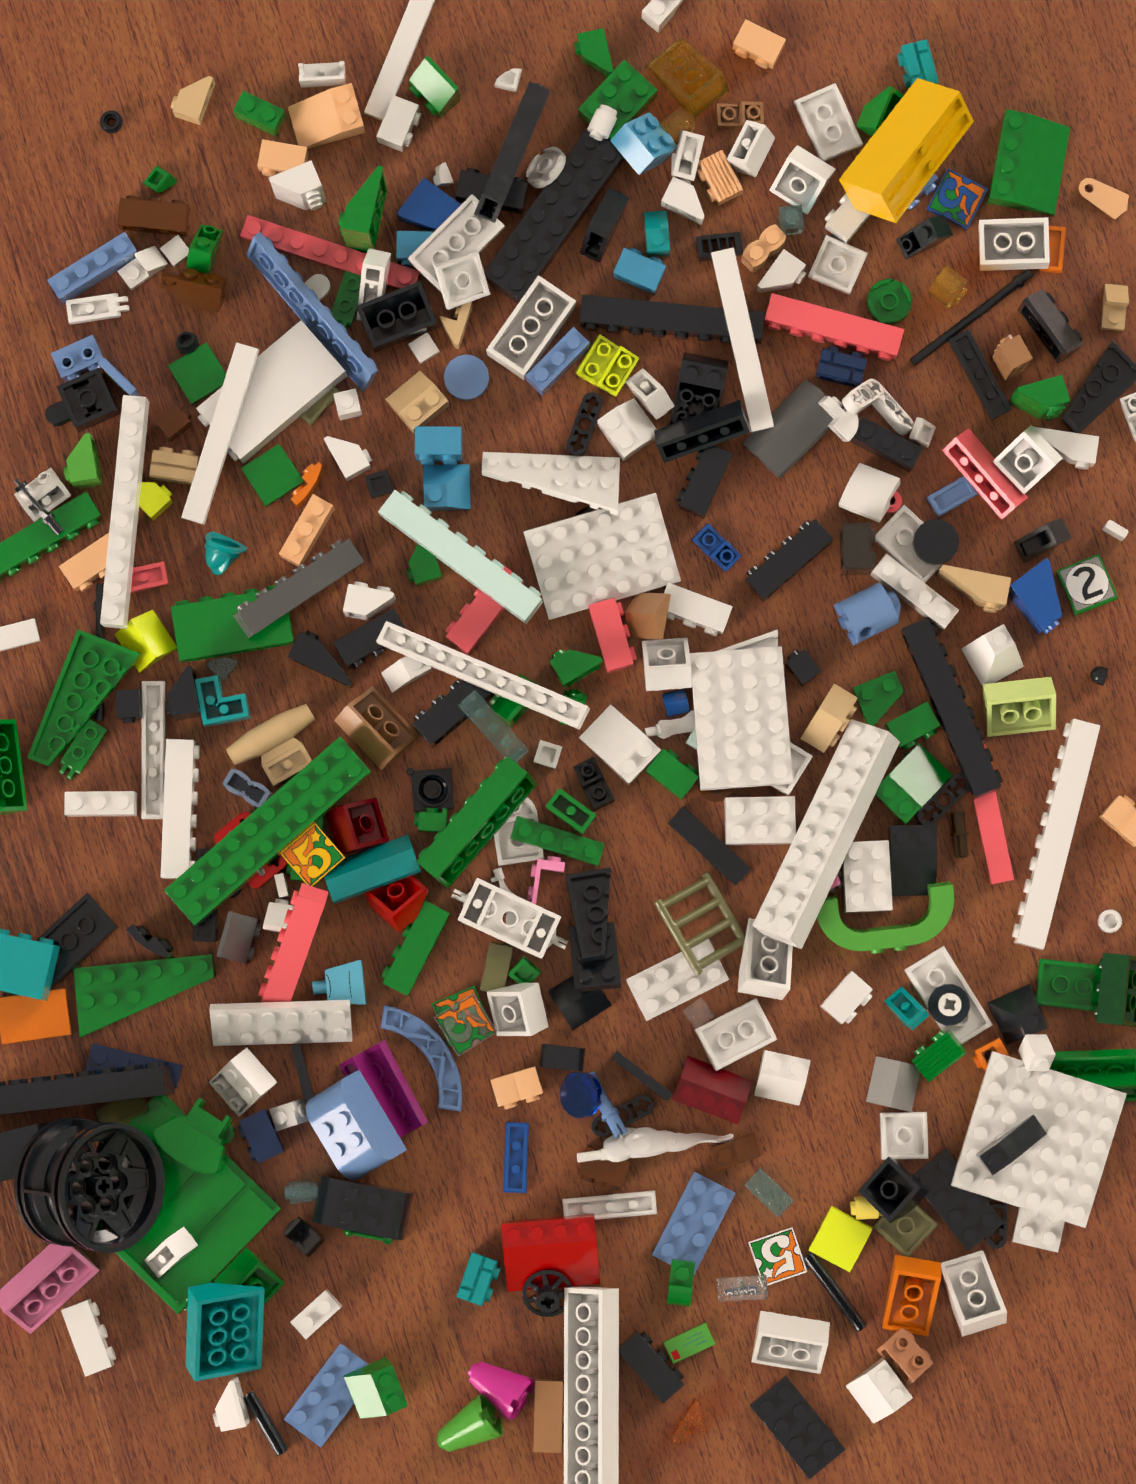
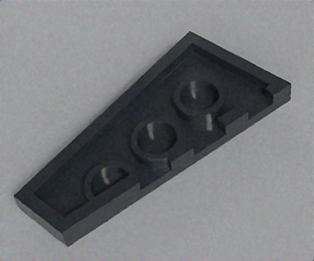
M611 868L565 875L582 962L605 959Z

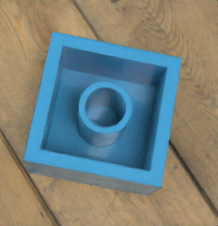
M650 112L625 123L610 140L638 175L663 164L677 149V144L672 136L663 129L658 119Z
M415 426L416 461H421V465H434V462H444V465H457V462H462L463 434L461 427Z

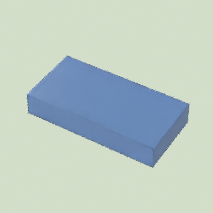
M962 476L928 496L927 500L937 517H940L975 497L978 493L970 482Z

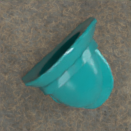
M214 531L207 533L205 536L206 564L215 575H222L240 557L241 553L247 551V547Z

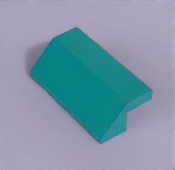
M407 834L346 857L324 878L332 901L336 904L421 872Z

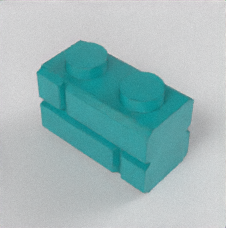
M925 39L902 45L900 53L897 54V60L900 67L904 66L906 75H903V82L905 88H910L917 78L939 84L928 40Z
M472 1251L456 1297L483 1306L484 1301L489 1303L493 1289L489 1288L491 1280H497L501 1269L500 1266H497L498 1260Z

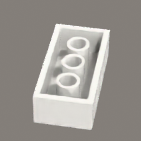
M538 275L486 349L487 356L525 380L526 375L536 365L575 309L576 300Z

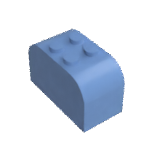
M360 1070L309 1099L306 1104V1113L311 1126L336 1168L343 1176L350 1180L360 1179L407 1150Z

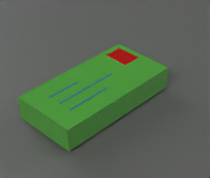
M706 1322L663 1342L673 1364L715 1345Z

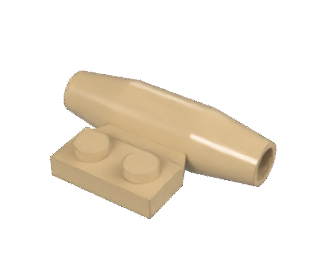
M307 704L287 710L247 731L226 748V751L234 765L261 756L262 767L274 786L301 771L312 761L303 743L294 737L311 724L315 718Z

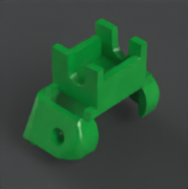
M199 1097L187 1117L184 1115L180 1117L173 1116L154 1130V1138L164 1152L184 1166L199 1173L214 1174L220 1172L226 1148L223 1146L225 1141L221 1138L233 1121V1118L226 1115L224 1120L220 1121L202 1109L206 1101Z

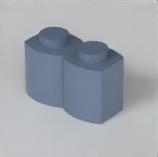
M231 769L223 781V785L234 795L243 797L256 808H259L272 796V793L264 785L252 781L246 774L236 769Z

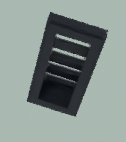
M740 232L695 237L699 262L712 260L711 252H714L713 242L717 241L718 251L723 250L722 240H726V246L729 249L732 248L730 239L734 238L736 244L735 256L743 255ZM704 243H708L710 253H705Z

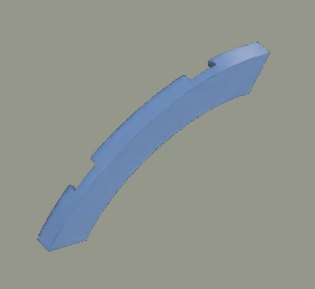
M384 1005L380 1028L396 1032L419 1047L429 1060L436 1075L439 1090L438 1108L461 1112L462 1085L460 1074L446 1043L436 1031L418 1017L401 1009Z

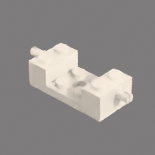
M479 878L476 879L468 894L454 889L453 892L461 897L452 894L451 898L463 902V909L458 917L459 922L540 959H543L546 950L552 944L565 950L568 940L556 936L561 916ZM506 912H513L516 915V922L513 925H506L503 922V915Z

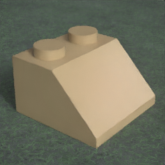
M421 371L385 399L414 435L415 426L427 425L449 406V401Z

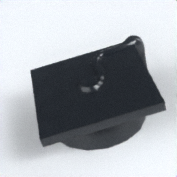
M413 768L407 769V775L411 776L414 812L424 811V808H437L438 810L454 808L451 768L414 771Z

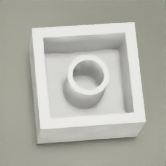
M1031 425L992 462L1025 494L1063 458Z

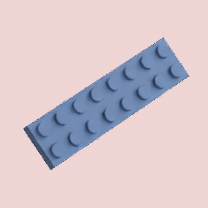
M261 232L253 236L246 256L343 367L347 375L363 393L370 387L378 371L375 362L371 358H367L362 352L359 343L352 340L347 334L346 328L333 318L330 309L321 304L316 293L304 284L301 275L297 271H293L288 265L285 256L276 251L272 241L268 237H264Z

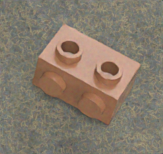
M903 1327L876 1349L907 1386L933 1364L929 1353L925 1349L920 1348L915 1342L914 1336L908 1330H904Z

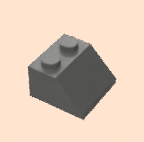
M228 911L216 956L248 964L249 960L253 961L256 947L252 946L254 939L259 938L262 925L259 924L260 920Z

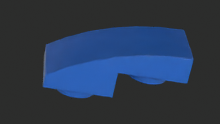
M706 523L691 538L724 572H727L742 556L709 523Z

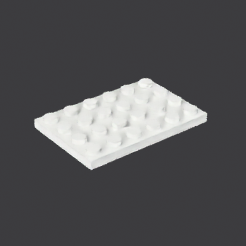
M656 493L618 503V516L610 514V510L601 508L523 531L549 620L588 609L590 604L611 598L619 600L666 586L668 583L673 584L681 581Z
M782 646L690 653L700 791L793 784Z

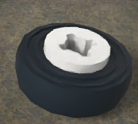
M944 984L937 987L931 993L928 1000V1010L932 1018L945 1026L956 1025L962 1022L967 1017L970 1009V1000L967 993L961 987L954 984Z

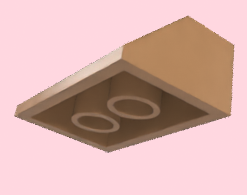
M373 686L350 702L334 720L381 770L393 762L420 736Z

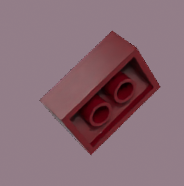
M687 1056L671 1099L731 1123L738 1124L753 1081L724 1069L715 1071L711 1064Z

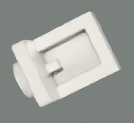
M304 1099L269 1109L276 1131L309 1121Z

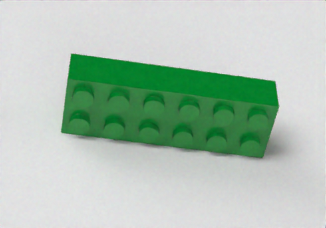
M507 756L505 759L500 760L490 777H486L480 783L478 791L466 799L465 806L460 812L453 814L447 827L435 835L434 842L429 848L426 847L422 850L417 863L449 889L536 788L538 783L510 757Z

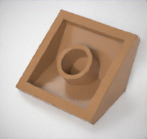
M639 593L634 596L624 612L630 638L663 640L671 594Z

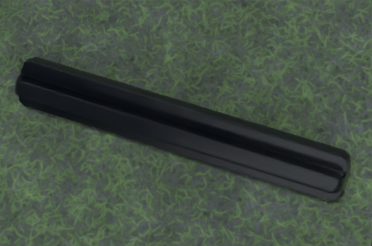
M809 1252L806 1254L803 1260L857 1332L863 1330L867 1326L865 1321L814 1253Z

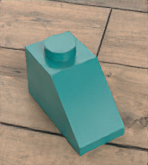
M667 210L644 212L646 257L669 256L670 242Z

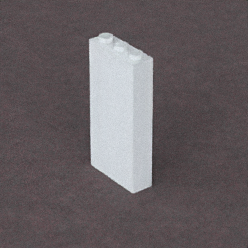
M302 320L256 359L227 452L234 461L239 459L244 464L302 413L327 394L331 388L347 377L343 367ZM222 387L196 408L200 414L197 418L205 427L211 424Z

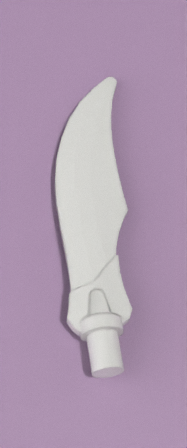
M694 710L682 718L660 720L654 727L645 728V735L647 737L657 735L665 739L671 735L692 732L695 727Z

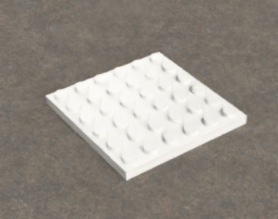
M992 1051L951 1186L1086 1228L1127 1094L1050 1069L1048 1071H1027L1022 1060ZM1034 1114L1047 1134L1012 1163L993 1176L990 1175L976 1154Z

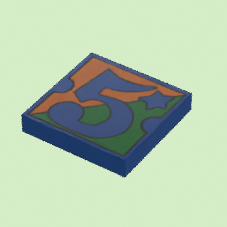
M947 168L926 210L938 216L944 215L946 220L967 230L988 188Z

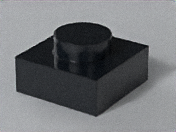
M387 470L365 476L371 499L393 493Z

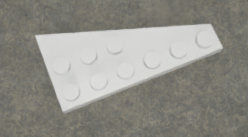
M483 452V476L507 483L510 481L522 484L523 488H537L542 490L543 494L573 503L584 502L590 504V508L597 510L599 507L610 510V514L618 516L619 457Z

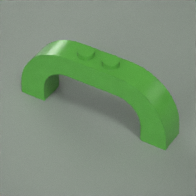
M950 881L927 884L929 895L927 911L919 920L912 923L867 929L851 928L843 923L840 918L836 896L826 897L816 919L826 936L843 948L854 951L871 950L873 954L883 953L886 948H894L895 951L906 950L910 945L920 944L932 939L946 926L954 907L953 884Z

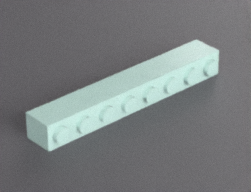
M394 490L378 511L381 517L525 624L529 622L543 603L540 598L541 593L532 586L529 588L521 584L523 580L512 572L510 575L503 570L504 565L496 559L490 561L485 557L486 552L477 545L474 548L466 543L468 539L458 531L456 534L448 529L450 526L442 519L438 518L436 521L430 516L432 513L421 504L419 507L412 503L413 498L406 492L402 491L399 493Z

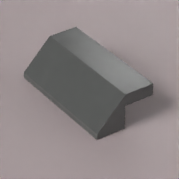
M805 379L771 414L774 427L753 432L742 443L743 446L758 457L767 470L780 479L830 429L828 425L832 422L833 418L818 404L826 395L818 387Z

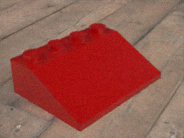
M595 1214L501 1222L507 1292L522 1291L525 1281L533 1273L541 1270H555L562 1273L569 1279L572 1286L600 1284ZM546 1274L549 1285H552L559 1278L555 1275ZM542 1275L534 1278L531 1282L540 1287L543 1286ZM562 1281L558 1288L568 1286Z

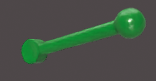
M350 1230L344 1231L348 1237L354 1235L383 1241L387 1245L392 1243L390 1238Z

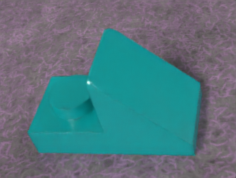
M902 986L884 1001L901 1022L911 1030H914L930 1016Z

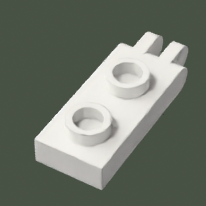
M118 293L66 300L69 324L121 317V312L130 311L129 305L120 306V303L128 302V297H119Z

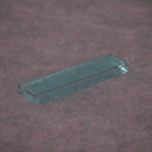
M475 690L458 705L504 758L508 756L517 763L529 751Z

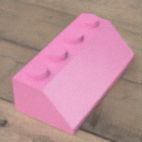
M49 1244L0 1289V1308L6 1315L31 1334L100 1270L79 1246L67 1247Z

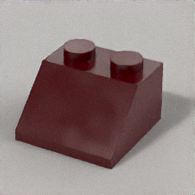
M376 797L343 804L326 813L335 845L343 855L389 842Z

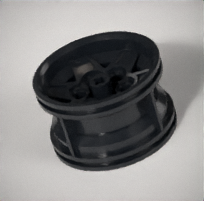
M72 1117L52 1121L39 1129L31 1137L20 1155L14 1179V1194L18 1212L26 1227L36 1237L54 1245L79 1246L86 1250L102 1253L123 1251L138 1243L154 1225L160 1213L165 1193V1172L161 1156L154 1143L144 1132L127 1124L95 1122ZM99 1141L97 1150H95L92 1143Z

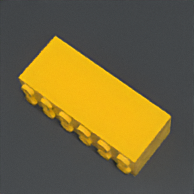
M919 78L915 80L839 179L855 209L894 223L898 222L974 122L960 91Z

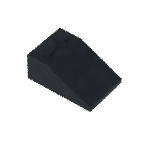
M890 825L888 827L892 896H929L927 884L936 883L937 825Z

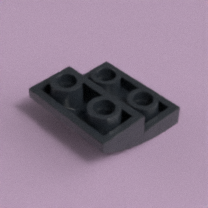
M132 924L126 929L138 943L148 950L167 958L174 956L171 952L174 948L166 938L156 936L150 940L152 935L145 926Z

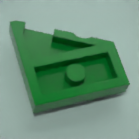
M896 671L852 688L865 722L871 726H874L904 692Z

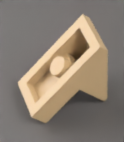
M1104 285L1100 329L1124 331L1126 307L1129 305L1128 286Z
M472 302L457 306L454 318H457V321L439 316L442 326L456 349H460L473 308Z

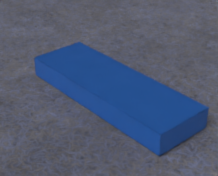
M506 1122L503 1192L527 1193L529 1123Z

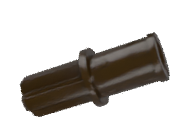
M965 812L950 813L952 833L950 836H953L955 858L968 857L966 835H969V832H966Z

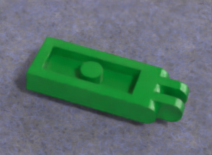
M348 271L344 273L331 311L333 318L345 328H351L357 312L356 306L359 301L361 275Z
M89 719L62 757L60 763L63 766L59 774L63 776L69 768L70 772L66 777L67 779L72 780L76 773L80 775L108 730Z

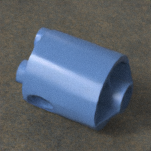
M878 582L834 604V608L839 616L840 626L843 630H848V638L854 646L899 624L901 604L894 591L884 589Z

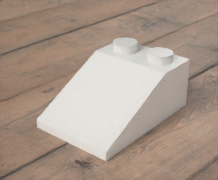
M612 705L579 737L628 785L661 751L642 731Z
M749 918L739 969L738 992L783 1000L789 992L791 985L793 946L762 934L752 926L755 919Z
M983 1250L941 1263L942 1278L962 1337L1007 1323V1310Z

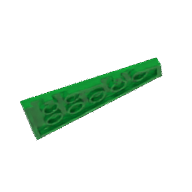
M77 629L27 758L51 767L142 654Z
M213 954L75 968L74 980L80 1038L215 978Z

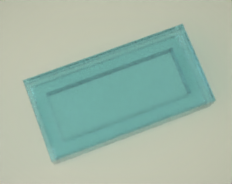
M761 1168L744 1184L777 1217L794 1201Z

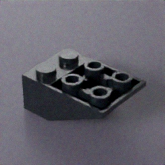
M684 352L670 425L720 407L729 361Z

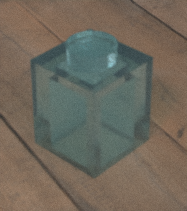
M802 205L779 207V228L785 235L803 233Z

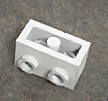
M52 468L40 473L36 479L25 486L39 505L48 512L71 496ZM21 490L14 494L33 522L41 518L38 509Z

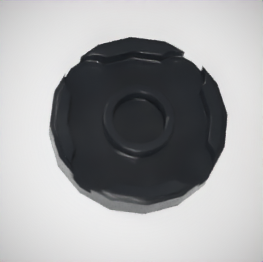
M933 519L919 526L914 533L912 543L914 551L920 560L926 564L936 566L944 564L953 558L958 550L959 539L952 525L944 520Z

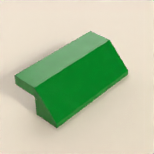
M1136 1049L1055 1052L1056 1055L1049 1068L1050 1070L1126 1093L1124 1102L1136 1101Z

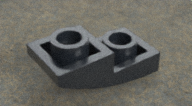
M594 757L573 766L594 811L615 801Z

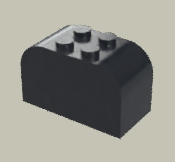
M322 1174L311 1222L384 1238L404 1240L414 1192Z

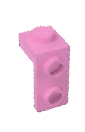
M547 856V860L537 859V864L532 863L531 877H534L535 881L534 887L529 886L527 900L532 901L531 903L536 905L541 870L564 873L565 863L561 862V858Z

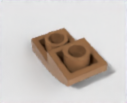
M741 101L739 104L717 103L714 106L715 128L743 127L746 120L764 124L763 102Z

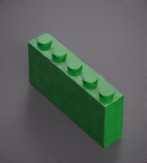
M271 585V586H267L266 588L268 589V591H270L271 589L275 588L276 586H275V585ZM257 589L244 590V594L235 595L234 592L224 593L218 599H212V596L198 598L199 602L190 603L189 600L178 601L176 606H171L179 661L186 663L292 645L295 641L290 612L248 639L233 615L238 612L236 607L247 600L249 603H252L257 599L255 596L259 593Z

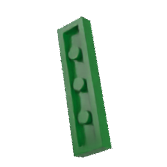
M516 816L509 838L594 866L599 865L605 845L604 843Z

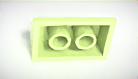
M1051 677L983 684V709L987 737L1056 729V692Z

